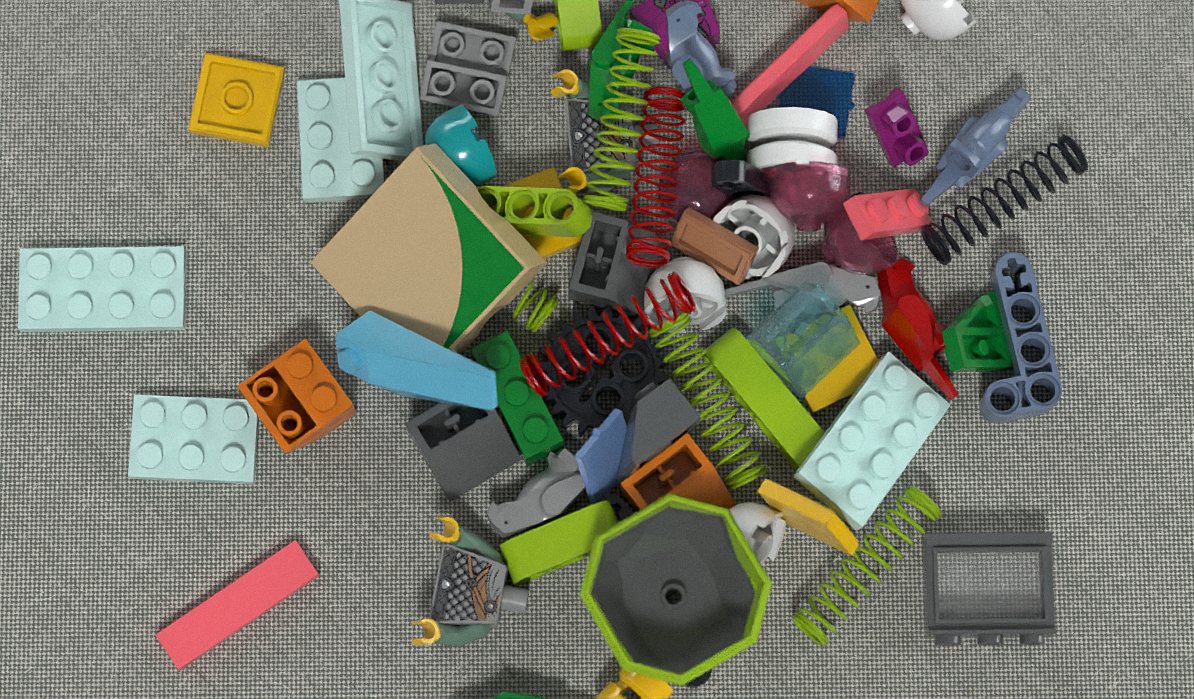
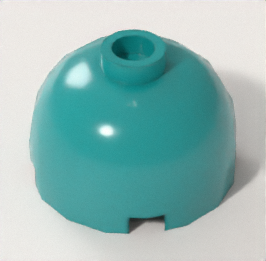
M461 104L433 120L427 128L425 145L436 143L471 182L478 186L495 178L497 169L485 139L480 140L474 129L478 125L469 111Z

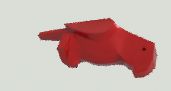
M895 257L885 262L877 271L883 304L881 326L919 372L923 369L946 396L952 400L959 393L935 358L936 355L944 351L945 344L942 331L947 326L942 325L937 320L932 306L915 287L911 274L914 266L906 259Z

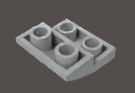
M437 21L419 100L451 107H457L462 104L470 111L499 116L517 38Z

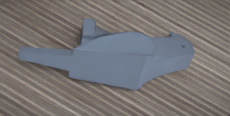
M680 1L666 9L667 60L672 74L687 93L691 90L692 86L682 63L690 58L706 81L711 79L727 96L734 93L736 88L734 77L736 73L731 68H722L720 66L714 47L704 36L697 32V14L702 13L701 7L693 1Z
M1018 87L1002 105L989 110L982 118L975 115L971 116L946 148L936 166V169L941 173L921 198L920 202L927 207L954 184L959 188L963 187L992 163L1009 146L1005 137L1010 130L1012 122L1026 108L1031 97L1030 94L1023 88Z

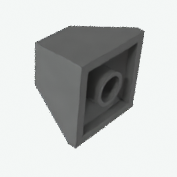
M670 378L660 386H657L655 382L650 383L634 397L637 403L629 414L616 478V484L619 487L624 480L686 433L690 434L701 419L700 415Z

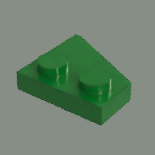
M995 291L979 295L942 331L945 344L944 352L951 372H1000L1013 367Z

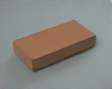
M688 207L683 212L670 241L672 243L671 246L693 259L712 267L715 272L737 285H740L745 280L759 250V247L691 207Z

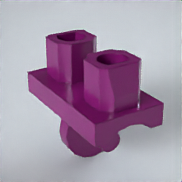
M896 87L884 101L877 102L875 105L864 109L868 117L870 129L876 135L886 160L892 167L895 168L902 162L913 166L928 155L927 144L906 96L901 89Z

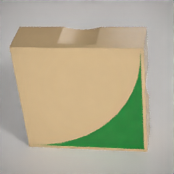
M436 143L417 146L310 262L360 317L368 311H372L459 355L478 337L479 332L489 318L502 307L508 305L547 265V262L513 225L489 207L476 186Z

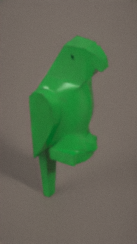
M626 0L623 6H621L593 49L587 64V115L600 121L599 118L603 115L619 114L609 110L602 103L609 98H619L618 95L608 91L606 85L611 82H626L613 76L609 71L613 66L627 65L615 59L612 53L619 49H631L616 40L617 29L632 28L653 33V30L638 21L625 18L636 0ZM623 40L629 44L647 50L653 51L655 49L653 45H644ZM619 53L616 55L638 64L640 56L647 54ZM628 69L613 70L632 79L636 70ZM610 86V87H611L612 89H614V90H616V91L619 92V91L622 90L625 86ZM609 102L607 104L619 109L620 102ZM608 118L604 120L609 123L617 122L619 119Z
M690 58L682 64L692 89L680 98L683 107L693 115V123L699 143L704 151L714 159L721 157L723 160L746 162L745 146L750 133L728 96L711 79L706 81Z

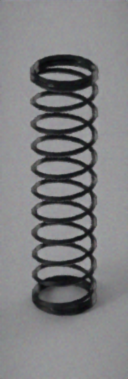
M1062 134L1061 137H1058L1057 143L1048 144L1047 154L1036 151L1034 163L1023 160L1021 172L1010 169L1007 174L1008 181L996 178L994 190L989 187H983L981 199L976 196H970L968 198V208L963 205H956L954 209L955 217L950 214H943L941 216V226L936 223H929L928 226L922 228L921 235L929 251L941 264L947 265L951 263L950 251L940 235L932 228L934 226L945 235L954 252L959 256L962 254L960 247L946 229L945 217L955 222L969 245L975 247L974 239L960 222L958 216L959 208L971 216L979 232L985 238H988L989 234L985 226L972 210V199L984 206L989 218L998 229L1002 228L999 218L986 203L985 190L994 194L1006 215L1011 220H1015L1013 210L999 193L998 182L1006 184L1011 189L1020 207L1028 211L1027 202L1012 184V173H1016L1023 178L1033 198L1041 202L1042 197L1039 191L1025 175V164L1035 168L1047 190L1055 193V187L1051 180L1039 168L1038 155L1047 158L1057 177L1062 183L1068 185L1069 180L1065 172L1052 158L1050 151L1052 146L1059 148L1063 158L1075 174L1081 176V174L1087 172L1088 162L1078 144L1068 135ZM1066 144L1071 148L1073 153L1076 155L1080 165L1070 154L1069 150L1066 147Z

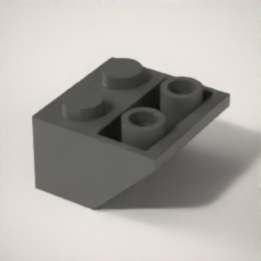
M592 211L593 220L590 228L583 234L568 289V300L606 309L608 305L615 312H619L616 308V303H618L623 310H627L628 315L640 317L630 297L631 295L635 296L639 306L644 311L645 285L653 272L659 267L639 266L631 263L625 257L626 246L632 241L628 230L635 224L629 220ZM639 227L632 230V235L635 238H662L653 232ZM643 241V242H646V243L656 244V245H666V244H667V243L660 242V241ZM634 253L640 257L647 259L664 258L663 256L654 253Z
M441 402L405 423L409 435L449 502L521 460L495 409L486 410Z

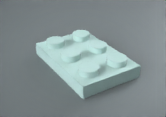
M345 78L297 81L304 203L369 199L385 182L384 161L382 158L351 154Z
M134 394L128 477L130 479L255 484L259 417L246 399Z

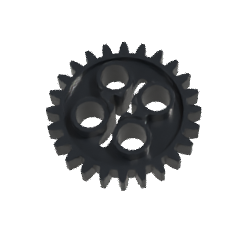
M607 305L604 312L610 319L611 324L618 334L630 344L629 333L622 316L619 315L618 318L612 317L611 306ZM593 306L589 308V318L583 319L577 311H574V324L572 326L563 320L559 321V328L562 332L560 336L565 340L571 354L584 368H587L585 354L572 331L573 328L578 330L586 345L587 341L594 337L587 324V320H591L599 336L604 337L608 341L609 348L612 351L616 349L608 325L602 316L597 315ZM624 309L625 315L628 316L627 310ZM638 317L632 322V325L642 335H645V332L640 331L642 321ZM548 332L547 339L553 345L550 349L556 361L565 372L572 369L568 355L558 340L559 335ZM633 332V347L626 346L624 351L618 355L610 367L611 379L605 376L601 378L586 403L580 402V398L595 381L596 370L594 368L602 370L611 358L612 354L608 351H605V360L602 364L595 362L590 357L591 366L588 372L576 366V369L582 371L586 377L584 383L580 386L570 387L563 382V379L560 388L551 386L547 382L549 391L542 399L545 404L555 403V406L550 411L551 417L554 418L564 414L563 428L566 430L575 422L579 424L578 436L582 437L587 428L593 430L599 428L613 410L605 411L596 403V399L600 394L611 392L620 401L616 409L622 411L627 426L629 414L637 403L634 397L650 383L655 382L658 385L670 378V375L659 372L660 369L669 365V362H663L664 357H657V354L664 347L657 348L655 347L656 343L651 344L652 337H650L651 334L649 333L647 339H642ZM540 347L539 354L548 359V362H540V365L545 374L555 384H558V376L554 364L544 347ZM593 353V355L597 357L599 360L602 359L601 353ZM628 359H634L642 364L643 371L636 377H628L621 372V364Z

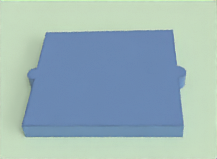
M616 408L599 428L593 430V435L575 454L591 504L601 502L614 486H618L616 478L627 426L622 411Z

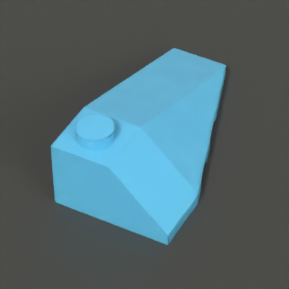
M368 311L335 334L339 368L369 384L404 397L493 410L498 406L495 372L372 311Z

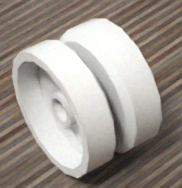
M780 107L760 110L749 116L747 119V130L750 133V137L747 140L755 148L749 150L746 155L747 163L780 181L782 187L797 188L824 185L834 181L837 177V155L829 149L837 142L838 120L834 115L811 108Z

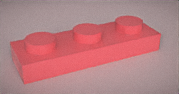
M916 188L856 195L843 203L861 241L920 232L929 223H933L928 214L929 208L920 202L923 196L917 192Z

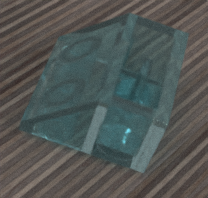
M804 282L745 338L798 399H802L860 344L855 331L843 311L819 284Z

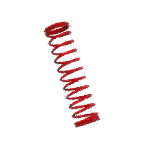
M671 87L650 88L644 92L643 100L648 101V104L642 108L646 118L641 121L640 126L644 133L638 140L643 148L637 153V158L641 163L635 168V173L639 179L633 185L638 194L632 198L631 202L636 210L630 214V219L635 225L628 230L632 241L626 246L625 257L631 263L645 267L664 266L671 260L670 253L665 250V248H669L672 245L669 240L660 237L635 238L632 235V230L636 227L654 233H669L674 229L665 222L645 221L638 223L634 220V214L639 211L659 218H669L675 215L674 210L669 207L655 205L639 207L635 203L636 198L640 196L656 202H673L677 199V196L669 191L648 190L641 192L637 188L640 181L660 187H673L679 183L672 176L654 174L643 177L639 173V169L643 165L663 172H674L681 167L672 160L653 159L644 161L641 158V153L644 150L667 157H675L683 152L674 145L652 144L646 146L642 141L646 135L670 142L679 141L684 138V135L677 130L659 128L648 131L644 127L647 120L672 127L685 124V119L676 114L659 113L649 116L646 112L647 106L666 111L685 110L679 99L659 98L652 100L648 97L655 94H667L682 98L685 95L681 90ZM671 117L677 118L682 121L678 123H670L660 121L655 118ZM668 132L677 134L680 137L668 138L653 133ZM651 148H670L678 152L665 153ZM651 163H667L677 167L662 168L651 165ZM662 178L672 180L674 183H659L649 179ZM647 194H664L673 198H656ZM649 209H659V210H665V211H668V212H671V213H670V214H658V213H653V212H649V211H646V210H649ZM644 225H660L670 229H654ZM643 241H660V242H664V243H667V244H666V245H656V244L646 243V242H643ZM648 252L661 255L665 258L647 259L640 257L634 253Z
M676 272L668 274L669 284L677 300L668 289L664 280L660 279L659 281L670 302L674 319L665 313L650 289L645 287V291L656 311L659 327L651 322L639 306L635 296L631 295L630 298L639 313L645 335H642L632 325L621 305L616 303V308L627 327L630 344L618 334L605 312L601 313L613 336L616 347L615 352L601 339L592 321L587 320V324L599 345L601 360L593 355L585 345L578 330L573 328L572 331L585 354L587 368H584L574 358L563 337L559 336L558 340L570 360L573 376L568 375L562 369L550 347L544 344V349L556 369L558 384H555L545 374L534 353L530 352L529 356L524 355L521 357L519 364L532 390L538 396L544 397V395L548 394L547 382L556 388L561 387V374L568 379L574 380L576 377V366L585 372L590 371V357L597 363H604V349L610 354L617 356L620 349L618 340L627 347H633V332L638 337L647 339V323L653 329L661 331L663 328L661 314L668 321L676 323L678 315L675 305L687 315L692 314V311L695 312V302L681 277Z

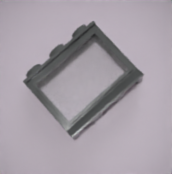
M1052 532L926 533L921 539L925 639H935L937 646L961 645V638H977L978 645L984 646L1002 645L1003 638H1019L1020 645L1045 644V637H1051L1056 634Z

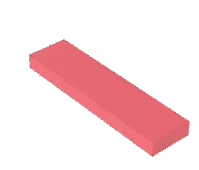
M834 4L731 101L745 127L747 126V119L751 114L766 108L849 29L847 12L841 6Z
M294 540L155 634V636L180 671L320 575L297 541Z

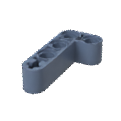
M1010 252L1003 255L997 261L990 275L992 291H995L1013 364L1011 368L1013 377L993 382L985 390L979 401V410L982 416L994 424L1007 423L1048 413L1062 395V385L1032 265L1024 255ZM1007 267H1010L1011 273H1019V277L1014 285L1010 276H1003ZM1015 288L1016 294H1013L1012 296L1009 297V295L1011 294V292H1012L1013 289ZM1011 307H1025L1030 313L1031 320L1026 323L1016 321L1011 314ZM1024 345L1036 347L1040 353V361H1026L1021 354V347ZM1036 384L1045 386L1050 393V401L1042 403L1036 401L1032 397L1031 386ZM994 393L1004 394L1010 401V409L1007 411L996 410L990 402V396Z

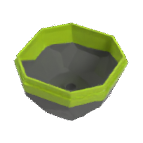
M669 493L595 536L579 595L622 670L683 686L757 643L772 582L729 509ZM668 591H678L681 595V601L675 605L668 603L665 598Z

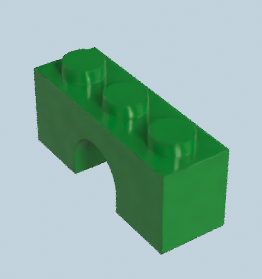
M508 330L470 348L471 356L475 363L495 372L497 405L526 466L528 467L548 457L550 452L556 453L559 449H564V440L542 397L532 390L519 364L521 356Z

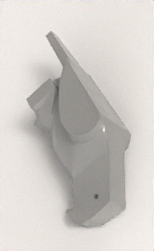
M822 261L772 274L769 277L725 290L726 297L772 287L779 320L788 321V324L794 323L802 312H826L846 302L856 307L865 308V314H869L878 307L880 299L875 277L834 267Z
M561 448L556 453H549L547 469L538 473L526 483L516 501L504 502L498 506L495 504V501H492L488 507V521L490 526L503 538L540 527L563 517L586 491L576 458L566 448Z

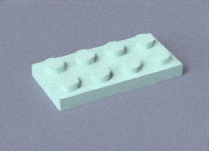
M339 0L351 154L403 162L417 146H423L412 3L397 0Z
M184 246L20 248L18 330L20 332L185 330L186 249Z
M888 351L880 357L793 477L857 531L868 521L950 407V404Z

